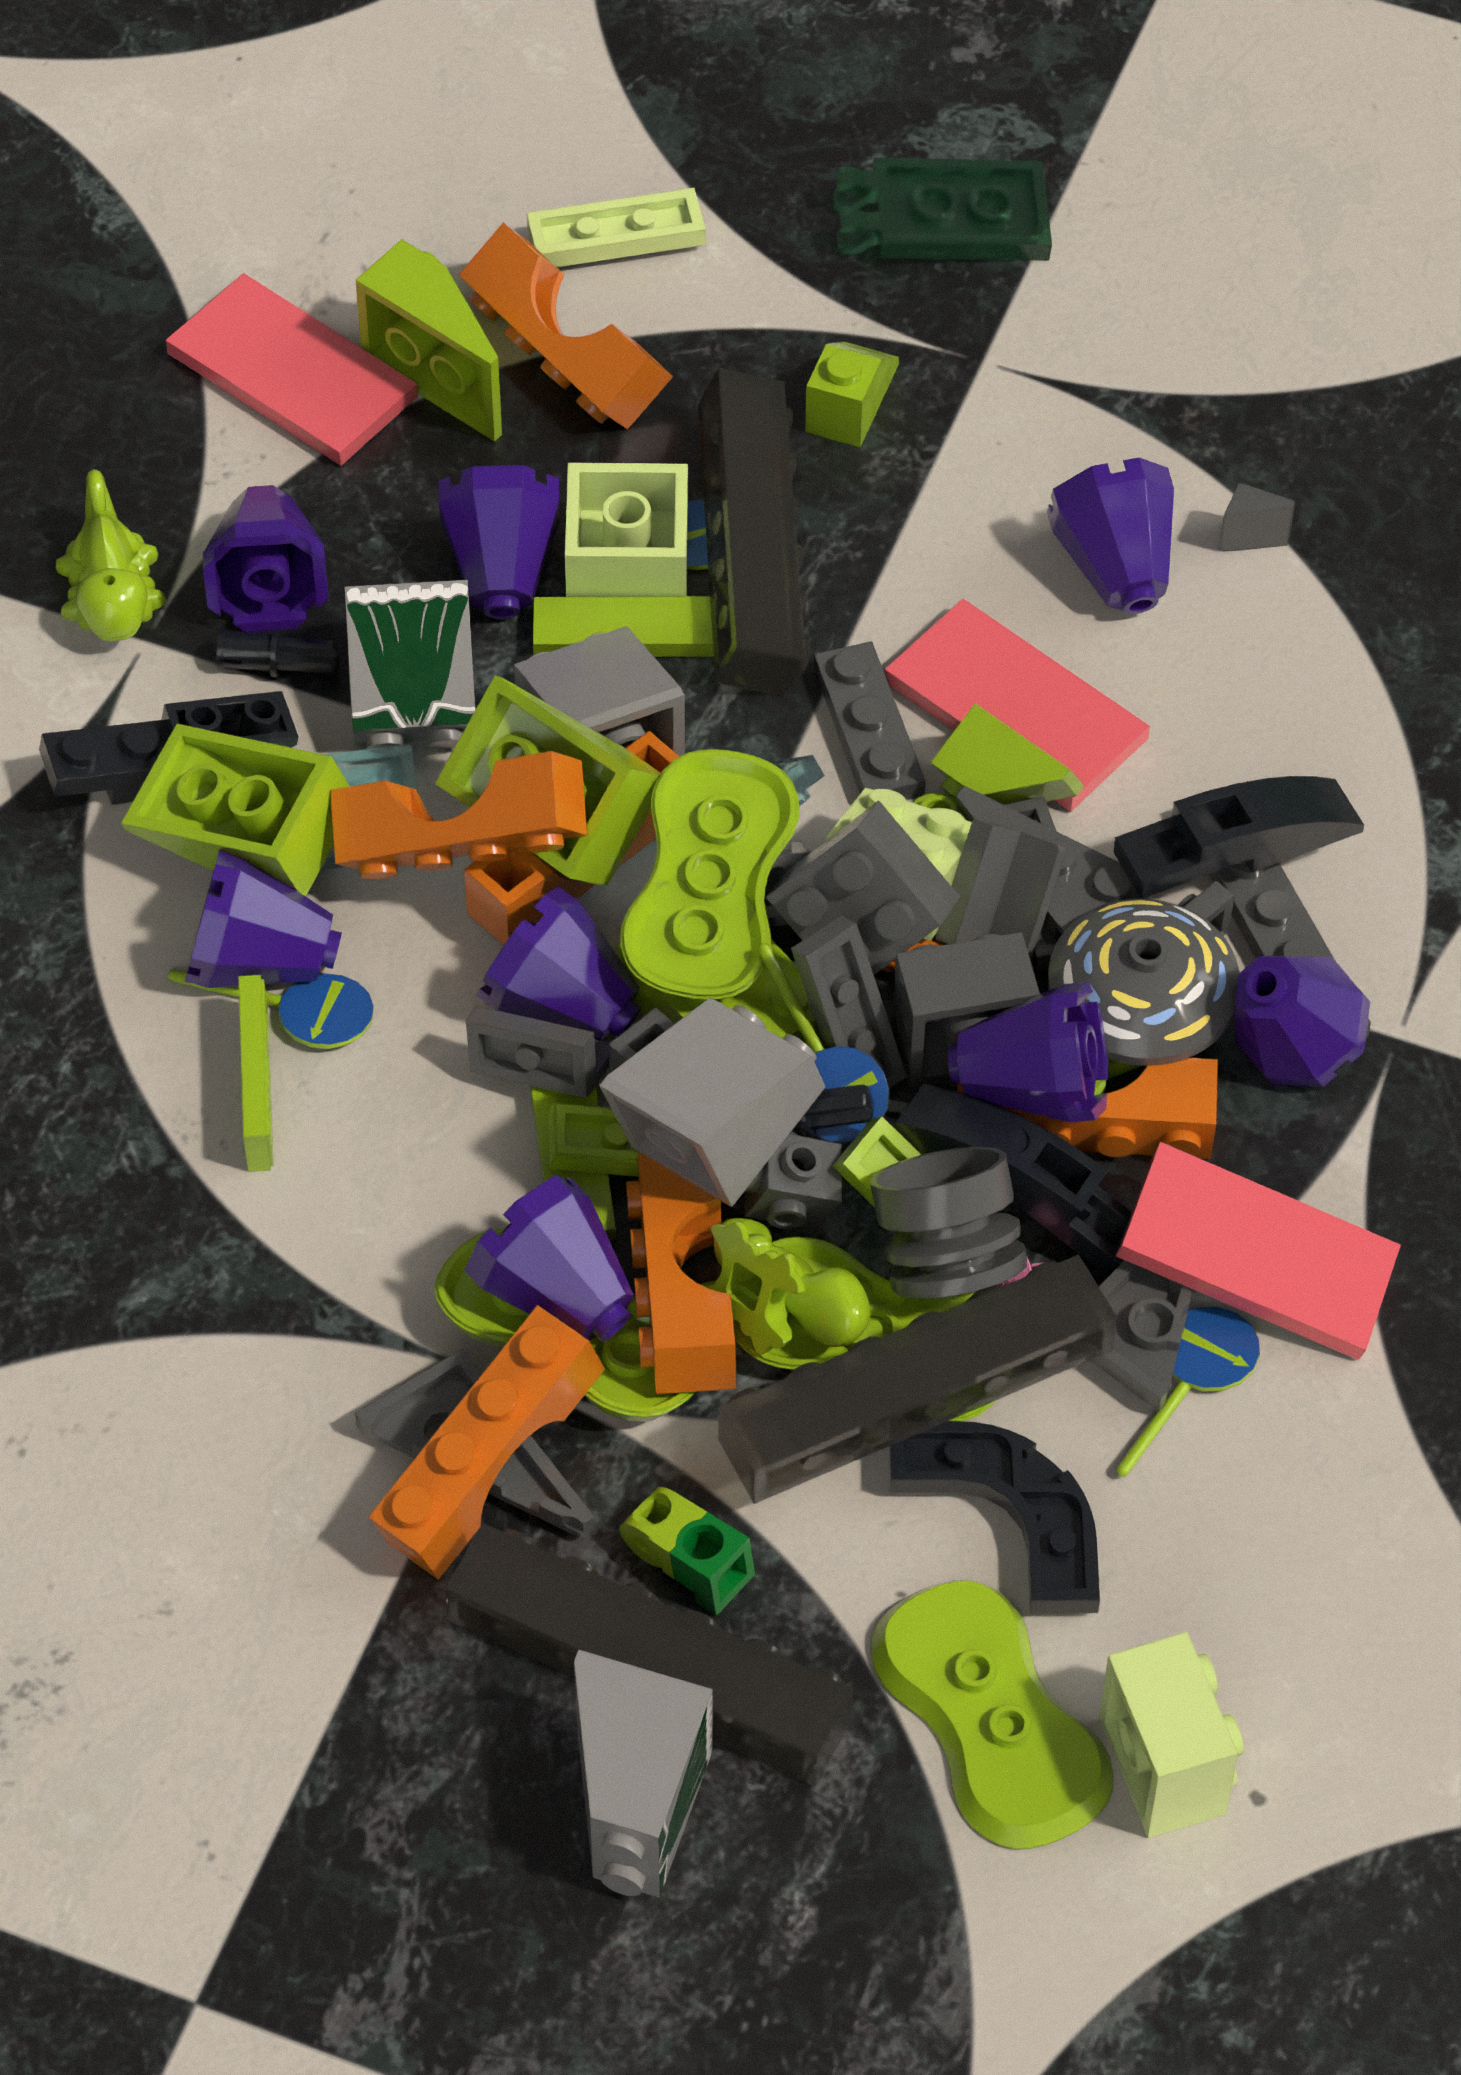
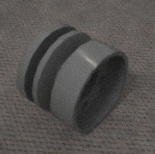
M989 1147L953 1148L931 1152L899 1161L883 1168L871 1177L870 1186L878 1225L886 1230L900 1231V1233L888 1240L884 1247L886 1260L894 1264L890 1268L889 1277L892 1291L902 1297L922 1299L970 1293L1011 1279L1027 1267L1025 1246L1016 1240L1021 1234L1019 1219L1010 1214L996 1213L1003 1210L1014 1199L1005 1152Z

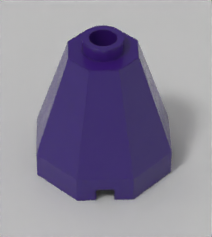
M1140 457L1123 460L1126 471L1110 473L1108 463L1090 466L1053 488L1051 494L1053 505L1049 504L1047 509L1053 534L1106 605L1124 610L1127 614H1139L1154 608L1158 604V599L1166 594L1169 584L1174 486L1168 467Z
M523 465L472 466L461 471V483L451 487L450 476L438 481L440 520L461 579L468 580V596L471 606L484 610V615L495 619L512 618L519 615L520 609L532 605L560 521L559 478L546 474L547 485L535 481L534 469Z
M274 485L247 487L231 503L203 552V573L207 607L220 616L221 609L233 616V625L246 633L274 631L275 629H296L307 619L306 611L315 603H317L318 609L328 600L324 544L292 497Z
M219 849L185 982L207 988L239 986L238 976L261 975V979H264L265 984L316 981L321 966L333 969L342 932L331 930L332 913L244 858Z
M558 886L546 893L534 906L535 909L544 914L538 923L534 921L528 922L523 919L513 931L485 973L483 982L486 985L479 989L477 997L497 1011L594 1032V1039L603 1041L610 1033L619 1037L628 1030L641 1010V1007L634 1003L640 987L581 903Z
M1259 956L1238 975L1235 998V1042L1273 1085L1324 1087L1337 1076L1334 1071L1344 1062L1348 1061L1351 1064L1364 1053L1370 1000L1332 957Z
M1080 982L1060 985L964 1028L958 1033L957 1044L950 1045L948 1049V1067L952 1082L954 1084L961 1083L965 1094L992 1104L1066 1122L1096 1120L1106 1110L1107 1094L1094 1095L1095 1081L1108 1079L1109 1063L1102 1012L1098 1002L1084 1003V1000L1093 992L1090 983Z
M554 1175L516 1200L503 1214L510 1223L503 1230L500 1237L490 1227L477 1241L464 1271L482 1290L529 1315L538 1305L587 1340L591 1341L598 1337L602 1342L607 1341L618 1333L630 1319L631 1314L627 1311V1308L634 1296L590 1197L572 1178L566 1177L564 1180L561 1176Z

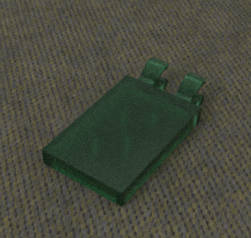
M874 158L872 170H860L849 166L836 169L837 189H833L832 195L834 211L840 212V231L836 233L837 252L840 254L856 255L871 246L879 245L880 258L1049 261L1052 238L1042 161ZM875 203V212L859 210L866 204Z

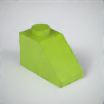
M848 342L826 344L806 386L805 432L860 448L899 365V357Z
M974 703L930 762L945 777L940 787L955 798L963 786L1003 805L1044 797L1046 802L1078 796L1084 788L1082 782L1069 768L976 703Z

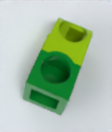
M655 1488L620 1525L619 1531L623 1540L638 1557L652 1566L661 1567L664 1573L694 1592L695 1602L715 1616L725 1608L755 1575L750 1538L668 1488Z

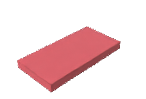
M245 273L241 274L166 339L167 354L340 466L418 397L416 382Z
M961 599L887 666L884 671L890 687L953 731L974 703H976L1069 768L1082 782L1084 788L1078 796L1054 801L1070 812L1149 738L1150 726L965 599Z
M1160 1142L1153 1153L1116 1257L1360 1360L1367 1349L1401 1245Z

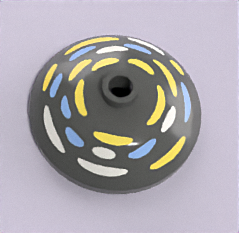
M1141 898L1110 902L1088 911L1076 919L1063 932L1050 958L1048 991L1063 984L1089 982L1093 992L1084 1000V1003L1098 1002L1102 1012L1108 1059L1132 1065H1164L1185 1060L1202 1052L1224 1033L1235 1014V998L1240 971L1236 957L1227 940L1210 922L1187 908L1166 901ZM1139 955H1150L1156 959L1145 960L1140 958Z

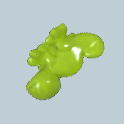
M94 469L88 472L86 476L85 523L76 539L68 544L66 555L56 559L57 572L62 576L68 577L69 584L72 586L68 590L69 601L61 607V616L69 621H78L80 628L92 630L102 640L110 642L126 640L135 635L141 623L149 621L152 618L153 611L161 608L167 600L162 591L155 589L154 580L148 577L150 574L149 566L158 559L156 546L145 544L143 538L138 533L131 532L118 520L105 484V479L100 471Z
M727 1219L722 1224L712 1226L714 1252L717 1261L722 1266V1271L717 1280L700 1285L731 1295L733 1321L737 1320L740 1323L741 1331L744 1335L752 1337L753 1346L757 1354L763 1355L772 1348H781L790 1342L792 1330L787 1322V1315L789 1313L799 1321L812 1339L831 1347L848 1346L856 1341L865 1331L870 1319V1305L865 1289L854 1274L838 1267L814 1273L811 1266L803 1258L783 1247L772 1245V1237L767 1227L752 1219Z

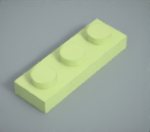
M695 188L526 213L527 230L531 244L556 267L706 245V228Z

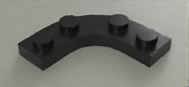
M890 1421V1493H961L986 1498L1005 1509L1022 1530L1028 1554L1030 1613H1098L1100 1590L1095 1522L1084 1492L1068 1470L1063 1472L1050 1459L1037 1451V1443L1025 1436L998 1426L969 1421Z

